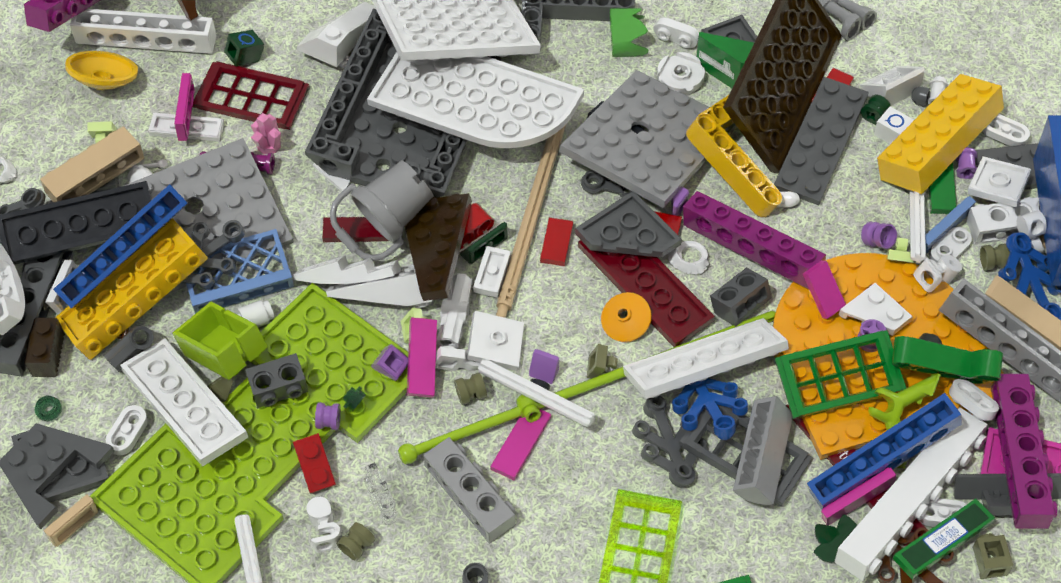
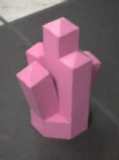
M262 113L251 125L254 132L251 139L257 145V150L261 153H276L281 148V132L278 130L276 118L271 114L266 115Z

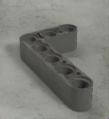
M522 0L521 13L541 45L543 19L610 21V9L635 8V0Z

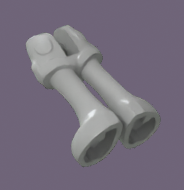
M819 0L827 13L835 15L842 21L841 35L847 41L855 38L860 28L867 30L876 21L877 13L873 9L861 6L851 0Z

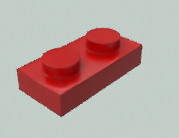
M319 433L294 441L293 445L309 493L336 485Z

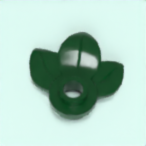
M843 515L840 518L837 528L816 524L815 537L820 545L815 548L814 554L822 561L835 562L838 547L856 528L857 524L847 515Z

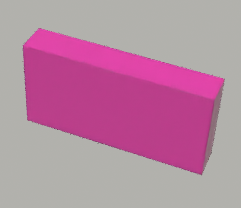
M821 260L803 273L822 318L828 319L846 305L827 261Z

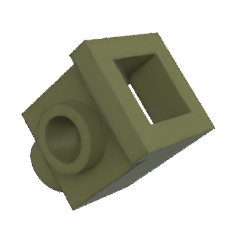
M989 533L978 537L972 548L980 572V579L1008 576L1013 563L1005 536H995Z

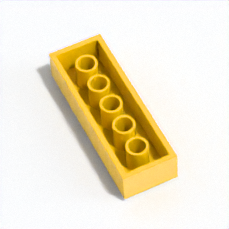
M959 74L877 157L880 179L923 194L1004 109L1002 86Z

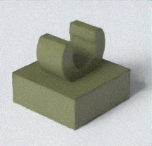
M598 344L589 354L587 378L592 379L602 373L612 371V368H617L618 358L607 356L608 346Z

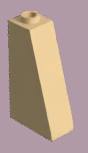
M996 275L985 294L1061 351V320L1003 278Z

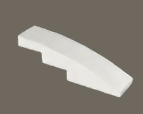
M344 255L301 268L292 276L297 281L317 284H352L395 276L401 270L398 260L375 267L372 258L348 264Z

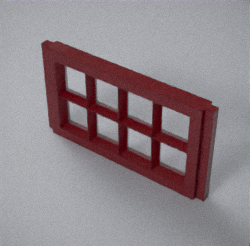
M216 61L212 62L193 101V108L255 122L261 114L247 111L252 98L266 101L262 110L264 114H267L271 103L286 106L281 118H276L278 128L290 130L310 86L301 80L240 66L235 67V65ZM222 73L236 76L231 88L216 85ZM241 77L255 80L250 92L236 89ZM260 81L274 84L269 97L255 94ZM279 86L294 89L289 101L274 98ZM213 90L228 93L222 105L208 102ZM233 94L247 97L242 109L228 107Z

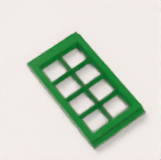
M887 330L775 358L793 419L882 398L874 393L878 388L872 389L866 370L883 366L889 384L883 386V388L895 393L906 389L900 367L892 365L893 346ZM875 343L881 362L865 365L859 347ZM853 349L859 367L842 371L837 352ZM831 354L837 373L820 377L814 358ZM809 360L814 378L797 382L792 364ZM861 372L866 391L850 395L844 376ZM838 378L844 396L827 400L822 382ZM816 383L821 402L805 406L799 387Z

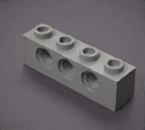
M448 437L423 454L424 466L490 544L516 525V511L509 501L504 502L501 499L495 484L492 481L487 482L479 465L468 460L466 457L467 453L461 444H455ZM453 467L461 468V470L457 472L449 471ZM469 486H474L477 488L475 491L471 492L465 490ZM484 506L494 507L491 511L482 510Z

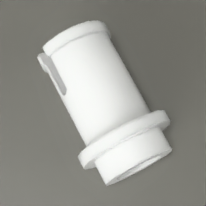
M937 76L931 80L928 104H931L949 85L946 78Z

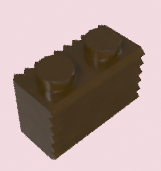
M34 318L25 361L32 377L58 376V363L61 358L60 354L62 353L61 349H63V340H65L63 336H65V333L57 318Z

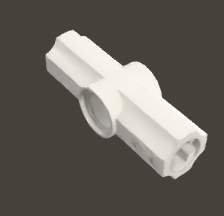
M457 273V275L453 276L449 297L442 301L441 323L437 336V345L459 348L463 326L467 324L466 315L469 316V299L473 285V279L469 278L466 274Z

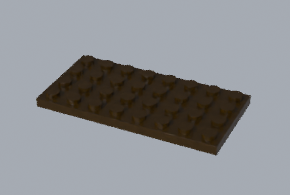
M819 0L774 1L723 106L726 113L769 171L773 173L780 172L842 36Z

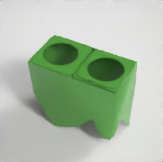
M641 8L610 9L612 57H634L648 54L649 49L631 42L648 32L646 26L639 20L645 18V16L636 14L641 11Z

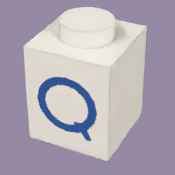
M889 107L877 121L874 135L891 144L914 119Z

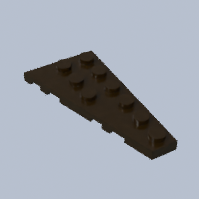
M469 193L453 194L438 198L433 197L405 226L423 301L449 297L472 203Z

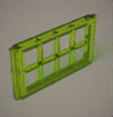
M618 489L599 583H609L611 571L632 575L630 583H636L637 576L658 580L657 583H668L682 501ZM624 506L645 509L642 525L621 521ZM650 510L670 514L667 530L647 526ZM620 527L640 531L637 547L617 543ZM646 532L666 536L663 552L643 548ZM616 549L636 553L633 569L613 565ZM641 554L662 558L659 574L639 570Z

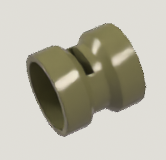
M999 244L997 247H992L991 245L981 246L980 261L984 271L993 270L995 267L1002 269L1006 266L1010 254L1006 244Z
M480 372L472 374L470 379L459 378L454 380L461 405L470 403L474 397L479 400L487 397L486 387Z
M355 522L349 528L348 536H342L336 544L345 555L357 561L363 555L362 549L370 547L375 541V537L365 526Z

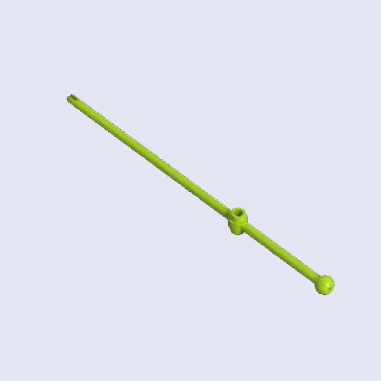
M769 311L742 321L736 327L762 318L769 323L774 321L776 312ZM732 325V326H729V327H726V328H724V329H721V330H719V331H716V332H713V333H711V334L705 335V336H703V337L697 338V339H695V340L689 341V342H687V343L681 344V345L676 346V347H674V348H677V347H680V346H683V345H686V344H689V343H692V342H695V341L704 339V338H706V337H709V336H712V335H715V334H718V333H721V332H724V331H727V330H730V329H733V328H736V327L733 326V325ZM623 367L554 393L568 399L626 376L624 375ZM520 395L516 400L517 407L417 445L403 444L398 449V455L402 463L412 464L416 461L418 455L428 452L448 437L455 442L518 417H525L528 422H534L541 416L540 409L546 406L524 395Z

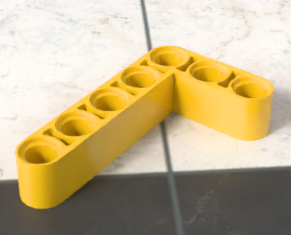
M726 96L696 117L686 130L687 138L757 216L767 217L781 203L782 195L724 130L734 123L723 108L728 98Z

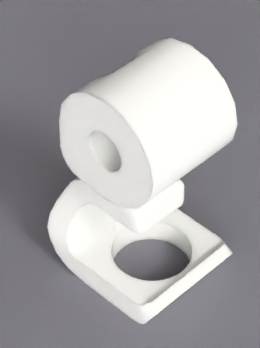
M1034 211L1019 216L1016 223L1019 233L1022 232L1029 236L1032 248L1040 253L1046 252L1042 247L1041 240L1038 238L1039 235L1046 233L1047 224L1041 211Z
M944 255L937 262L926 257L914 271L913 275L926 292H932L941 281L949 284L962 270V265L958 259L951 255ZM925 271H926V272L932 277V279L934 280L932 284H928V283L925 281V279H924V273H925Z
M324 497L312 498L306 508L311 524L318 527L319 535L330 533V535L312 538L310 540L312 548L317 553L338 548L336 543L342 537L340 527L333 522L330 503ZM329 543L327 545L319 546V544Z

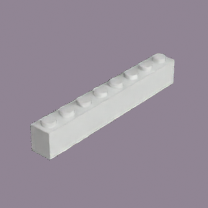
M959 408L958 410L962 415V425L921 451L838 547L835 563L861 581H864L869 574L874 575L882 564L881 559L885 555L890 556L898 545L897 540L901 536L905 538L913 528V521L916 518L919 520L923 518L928 510L929 502L931 500L936 502L943 492L944 488L942 487L946 483L950 485L954 481L955 476L958 474L957 469L960 466L965 467L969 463L973 450L981 449L987 439V436L984 434L988 424Z

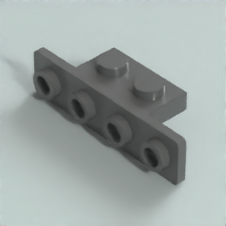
M1047 473L1053 482L1052 499H1061V473ZM957 474L955 476L954 499H981L983 506L993 516L1012 515L1006 474Z

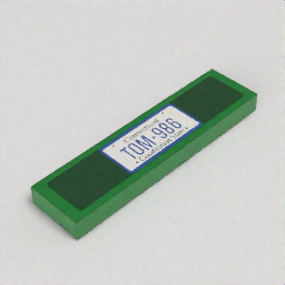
M975 498L895 553L893 560L913 579L991 525L995 517Z

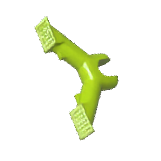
M931 374L930 377L899 393L883 387L878 388L874 393L886 399L888 408L883 412L869 407V415L884 422L886 430H889L901 422L900 417L906 406L914 402L921 404L924 397L934 396L933 393H935L934 390H936L941 374ZM908 460L896 468H906L905 465H907Z

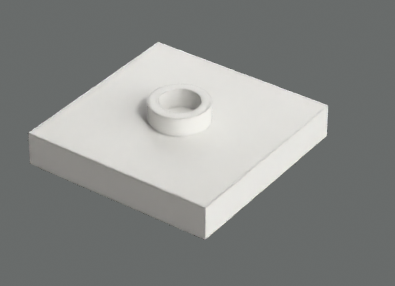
M983 156L968 187L967 194L1017 207L1030 177L1031 169Z
M474 311L467 359L476 362L487 359L503 368L517 371L520 362L524 322Z

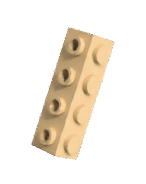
M122 126L96 144L90 145L77 156L68 159L67 162L58 168L49 171L40 178L45 193L53 202L92 193L145 158L140 143Z

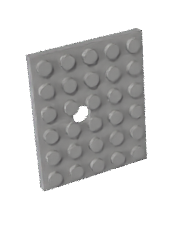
M636 70L560 145L559 152L664 208L707 161L689 141L686 130L696 117L709 107L681 92L669 89L666 84ZM733 123L724 130L731 135L737 126ZM643 125L649 132L641 131L636 134L631 130V127Z
M244 138L126 184L130 185L147 181L151 199H154L170 184L186 202L191 199L201 200L204 206L200 213L193 215L190 212H186L183 208L173 219L191 239H193L194 235L193 226L198 222H204L208 226L210 234L203 240L202 248L223 234L224 224L230 220H237L241 223L245 230L243 238L277 229L282 247L293 243V238ZM205 228L199 229L198 233H202ZM239 231L233 232L232 236L236 235ZM274 238L264 240L260 247L271 252L275 246ZM242 246L238 248L235 254L246 259L252 249ZM256 252L252 259L257 258L263 254ZM218 253L214 254L212 258L223 259L227 255ZM232 258L236 266L242 264L241 262ZM207 268L204 270V272H209L212 276L216 275L219 271ZM181 283L168 294L187 287L186 283Z

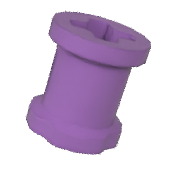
M967 147L955 159L958 162L957 177L973 179L977 170L975 164L977 151L975 149Z

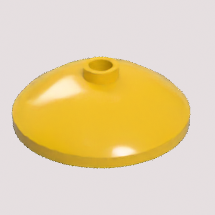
M78 52L69 56L65 62V69L73 79L97 90H109L125 86L138 75V67L132 60L111 52Z

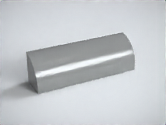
M777 396L754 400L733 491L741 498L762 505L774 504L792 422L790 410Z

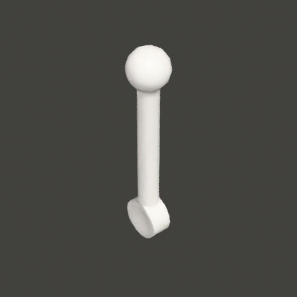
M162 159L158 163L140 165L146 168L165 169L168 163Z

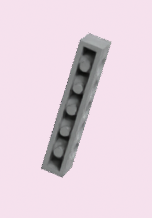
M963 278L940 307L939 311L990 350L1002 352V359L1022 374H1029L1031 381L1061 403V351Z

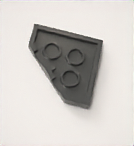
M634 192L625 195L575 228L577 237L590 250L662 258L679 247L682 239Z
M28 431L11 436L13 446ZM76 455L39 495L51 503L99 487L109 478L106 464L104 462L97 469L85 459Z

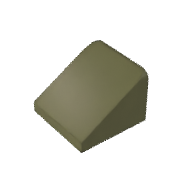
M221 376L207 387L221 402H225L229 396L235 376L230 380Z

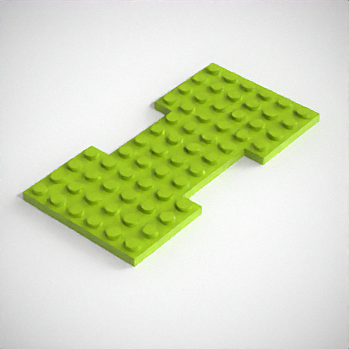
M311 283L260 332L268 348L251 361V363L257 366L296 353L306 380L308 392L303 393L297 398L278 401L269 407L257 408L248 378H246L229 394L227 400L221 403L247 431L249 438L202 467L165 423L90 495L99 510L187 583H222L242 563L235 517L245 514L250 516L255 547L284 520L283 515L266 501L300 467L293 442L319 433L323 444L336 431L330 427L316 429L315 412L318 402L325 403L327 406H332L334 403L340 404L341 418L339 430L358 443L407 393L408 365L396 381L374 370L371 365L382 350L390 344L407 358L408 352L336 299L327 297L326 292L314 283ZM289 377L286 380H293L295 377ZM264 385L261 387V389H265L270 385Z

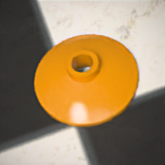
M629 292L620 293L612 297L604 306L601 314V324L605 333L610 338L619 342H632L639 339L648 330L652 318L651 309L646 300L640 295ZM623 311H628V315L625 318H620V314Z

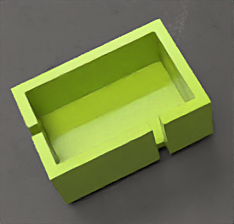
M212 301L172 332L184 356L228 380L237 375L246 366L245 362L247 360L251 362L268 348L255 323L229 310H225Z

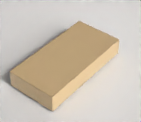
M86 494L43 530L55 547L62 544L98 513L93 499Z

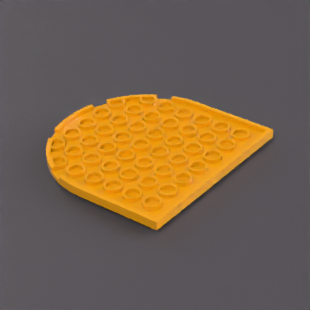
M877 253L846 254L826 260L846 304L876 283L913 316L911 322L893 336L889 335L893 349L895 337L907 336L918 339L923 333L935 334L942 341V345L967 351L989 349L939 311L954 289L948 283L941 281L932 292H926L913 275L914 271L919 267L918 264L889 260L887 255ZM925 271V273H924V279H925V281H926L928 284H932L934 280H933L932 277ZM793 281L778 304L773 322V327L788 340L789 349L779 352L774 357L777 358L782 355L857 337L862 321L847 316L846 319L842 318L839 315L840 310L828 319L822 318L810 290ZM859 347L865 365L881 362L878 351L867 352ZM853 349L837 352L842 371L859 367ZM831 354L814 358L820 377L837 373ZM809 360L792 364L797 382L814 378ZM883 366L866 370L872 389L889 385ZM900 367L906 388L931 376V374ZM861 372L844 376L850 395L866 391ZM939 377L940 380L936 390H934V396L924 397L921 404L914 402L906 406L900 420L906 419L944 393L957 409L962 408L971 415L973 414L962 405L953 401L950 396L949 389L954 380ZM838 378L822 382L827 400L844 396ZM993 382L974 384L992 398L991 387ZM816 383L799 387L805 406L821 402ZM882 397L802 417L820 460L851 449H859L886 432L885 423L873 418L868 412L869 407L885 412L888 408L886 399Z

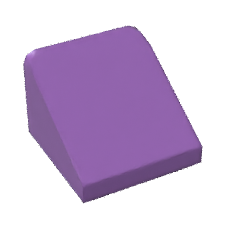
M682 187L671 199L672 215L679 216L683 211V206L689 198L688 189Z
M390 344L382 350L371 367L396 381L407 367L408 358Z
M535 349L529 376L552 384L559 371V357Z

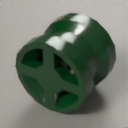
M875 94L868 100V104L862 107L861 115L865 120L876 125L877 121L891 105L885 97Z

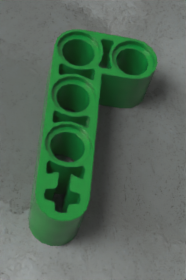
M897 336L894 340L892 365L927 374H941V377L952 380L964 379L973 384H984L1001 380L1003 353L990 349L967 351L913 337Z

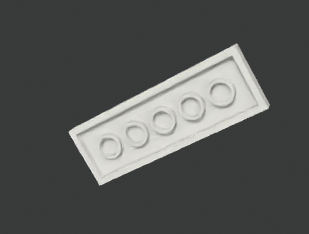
M762 318L625 365L623 370L627 379L645 399L654 398L673 389L683 388L685 385L693 382L706 380L708 377L716 374L729 372L736 367L752 364L756 360L775 356L779 352L789 349L788 340Z
M166 339L161 340L120 365L124 374L202 467L249 438L247 431Z

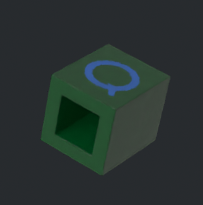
M253 29L228 34L224 53L235 67L260 61L264 43Z

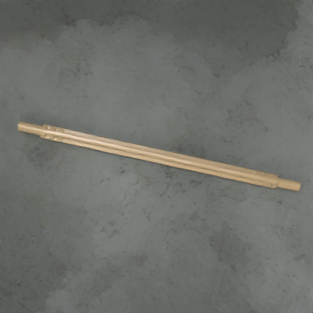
M566 125L557 133L547 138L496 304L498 308L496 316L506 318L507 312L511 310Z

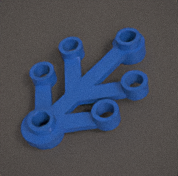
M1012 233L1006 240L1010 254L1006 266L999 270L998 276L1008 283L1014 280L1017 276L1015 269L1018 261H1020L1022 271L1016 289L1026 295L1030 284L1038 304L1061 320L1060 306L1053 302L1049 303L1040 283L1042 282L1047 285V290L1051 295L1056 296L1061 293V286H1057L1058 289L1055 286H1051L1050 275L1046 273L1049 271L1047 255H1043L1032 248L1031 239L1025 233ZM1030 258L1037 262V267L1032 265Z
M709 377L706 380L685 385L679 396L672 401L673 411L676 414H684L681 418L682 427L687 431L695 430L698 427V416L705 407L713 420L714 433L721 440L732 438L736 429L734 418L723 415L717 404L732 408L733 414L737 416L745 415L748 412L747 400L743 398L736 399L738 396V386L736 383H726L710 379ZM707 388L722 391V395L709 392ZM696 391L698 397L689 409L688 400Z

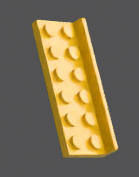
M172 218L74 308L68 306L55 318L59 320L62 329L75 347L91 360L202 265L208 257Z

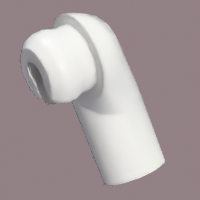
M790 191L780 192L782 201L777 208H789L797 205L800 200L799 195Z

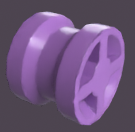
M869 319L862 323L858 336L882 330L885 331L886 327L878 320ZM875 343L860 347L867 352L878 351Z
M318 402L315 412L316 429L330 427L332 430H338L341 418L340 404L334 403L332 406H327L325 403Z

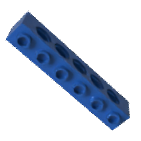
M169 184L53 290L70 308H74L188 203Z
M945 393L809 481L807 486L810 494L820 508L823 509L888 467L895 469L961 426V413Z

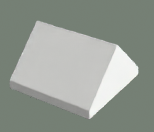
M896 66L860 84V87L869 92L868 96L870 98L875 94L881 95L889 101L890 105H893L911 96L912 91L916 87H921L925 69L924 67Z

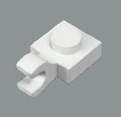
M440 346L436 352L435 369L456 371L458 368H464L468 371L477 370L480 363L467 359L468 350L465 353L463 349H456L452 346Z

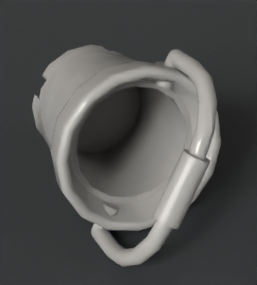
M403 160L399 161L365 187L360 185L356 187L355 184H350L332 202L330 220L336 231L335 235L351 253L354 252L362 259L372 258V261L383 260L394 253L404 243V240L401 238L403 236V228L434 197L424 180L420 181L416 176V171ZM349 193L354 204L380 234L394 243L381 254L372 255L364 253L344 228H340L336 218L337 207Z

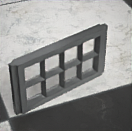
M717 404L723 415L734 418L735 429L738 425L745 429L748 428L749 417L746 415L737 416L733 414L732 408ZM704 407L698 416V427L695 430L687 431L680 440L679 445L731 478L736 479L743 445L731 438L720 440L713 452H710L697 444L706 430L715 435L714 428L710 426L713 420ZM787 441L785 452L794 457L786 471L781 469L780 472L782 477L778 482L774 504H779L780 506L783 505L813 458L808 455V452ZM726 442L741 451L733 465L718 456Z

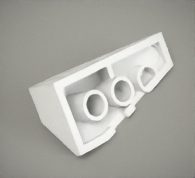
M363 2L311 31L298 44L297 50L338 67L355 47L372 9H376L375 6Z
M414 264L402 266L401 270L392 277L370 282L331 285L326 291L327 297L401 306L415 305V308L426 307L433 301H423Z

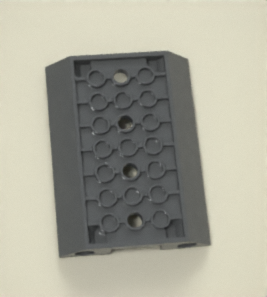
M373 8L305 150V155L328 175L347 179L350 182L363 186L368 185L388 170H379L377 168L379 165L386 164L390 169L403 160L416 171V176L420 181L424 180L434 197H442L446 193L467 140L368 105L367 98L397 52L377 10ZM487 56L499 61L502 59L500 56ZM402 127L406 131L402 133H396L393 130L395 128Z

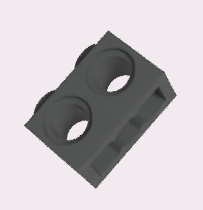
M746 267L711 294L710 298L714 313L736 327L768 302L772 295L768 279Z
M296 353L245 369L257 408L269 407L278 401L297 398L303 393L308 392L306 380ZM289 377H295L293 380H286ZM264 385H270L265 389H261V387Z

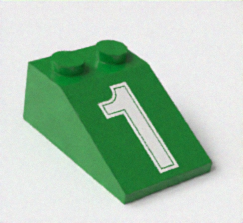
M699 32L696 57L701 61V66L707 73L733 88L754 42Z

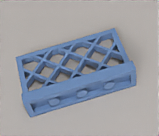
M277 229L245 237L237 243L230 242L214 253L225 254L227 257L243 263L238 273L233 272L229 275L234 278L230 285L222 286L217 283L223 274L221 270L214 277V286L207 289L206 292L195 295L193 288L196 284L186 283L195 314L211 301L221 307H227L294 287ZM274 238L275 246L271 252L260 247L264 240ZM246 246L252 249L246 259L235 254L239 247ZM256 252L268 256L262 267L251 262ZM272 259L282 263L283 270L276 272L266 268ZM247 266L259 271L255 278L247 279L242 276ZM200 268L197 273H192L201 274L206 268ZM206 278L203 282L207 283L210 279Z

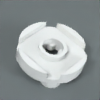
M677 52L676 56L671 57L669 55L665 56L660 61L657 71L658 81L666 84L669 89L681 92L687 96L701 87L705 74L701 61L696 56L686 52ZM681 71H684V72H685V75H684V76H679V75H677L676 73H680Z

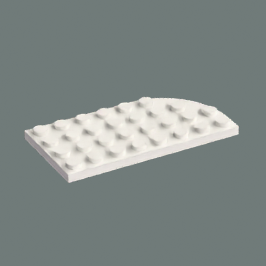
M396 52L367 98L369 106L484 146L517 148L541 142L562 129L579 106L584 96V89L487 56L484 58L423 59L408 62L405 60L401 61Z

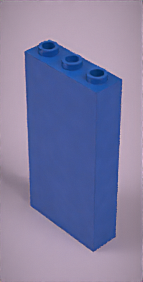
M1048 115L1033 163L1040 211L1043 213L1047 224L1044 239L1051 286H1061V115Z

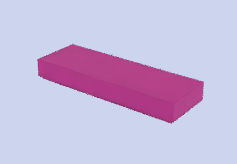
M182 73L174 123L178 141H187L195 93L190 73Z
M414 317L410 319L407 396L429 398L435 396L437 320Z
M540 409L541 416L534 422H528L525 417H519L491 464L490 469L515 481L548 424L551 414Z
M888 467L821 510V514L825 524L831 525L843 515L849 514L889 489L896 481V474L893 469Z

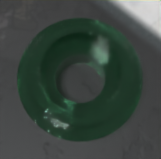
M361 386L357 389L351 387L343 397V400L346 402L343 406L345 409L348 407L353 411L366 394L361 391Z
M46 395L38 399L34 411L40 420L52 421L60 415L62 405L57 398ZM47 407H53L50 411L44 412Z

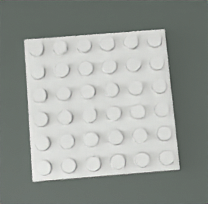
M372 0L401 61L413 62L423 59L439 60L442 58L461 59L463 57L484 58L485 56L506 57L518 54L527 56L540 53L541 45L514 0Z

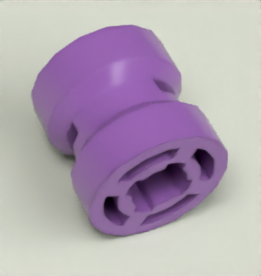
M870 221L864 225L861 239L866 246H878L879 248L889 249L896 242L897 231L892 224H880Z

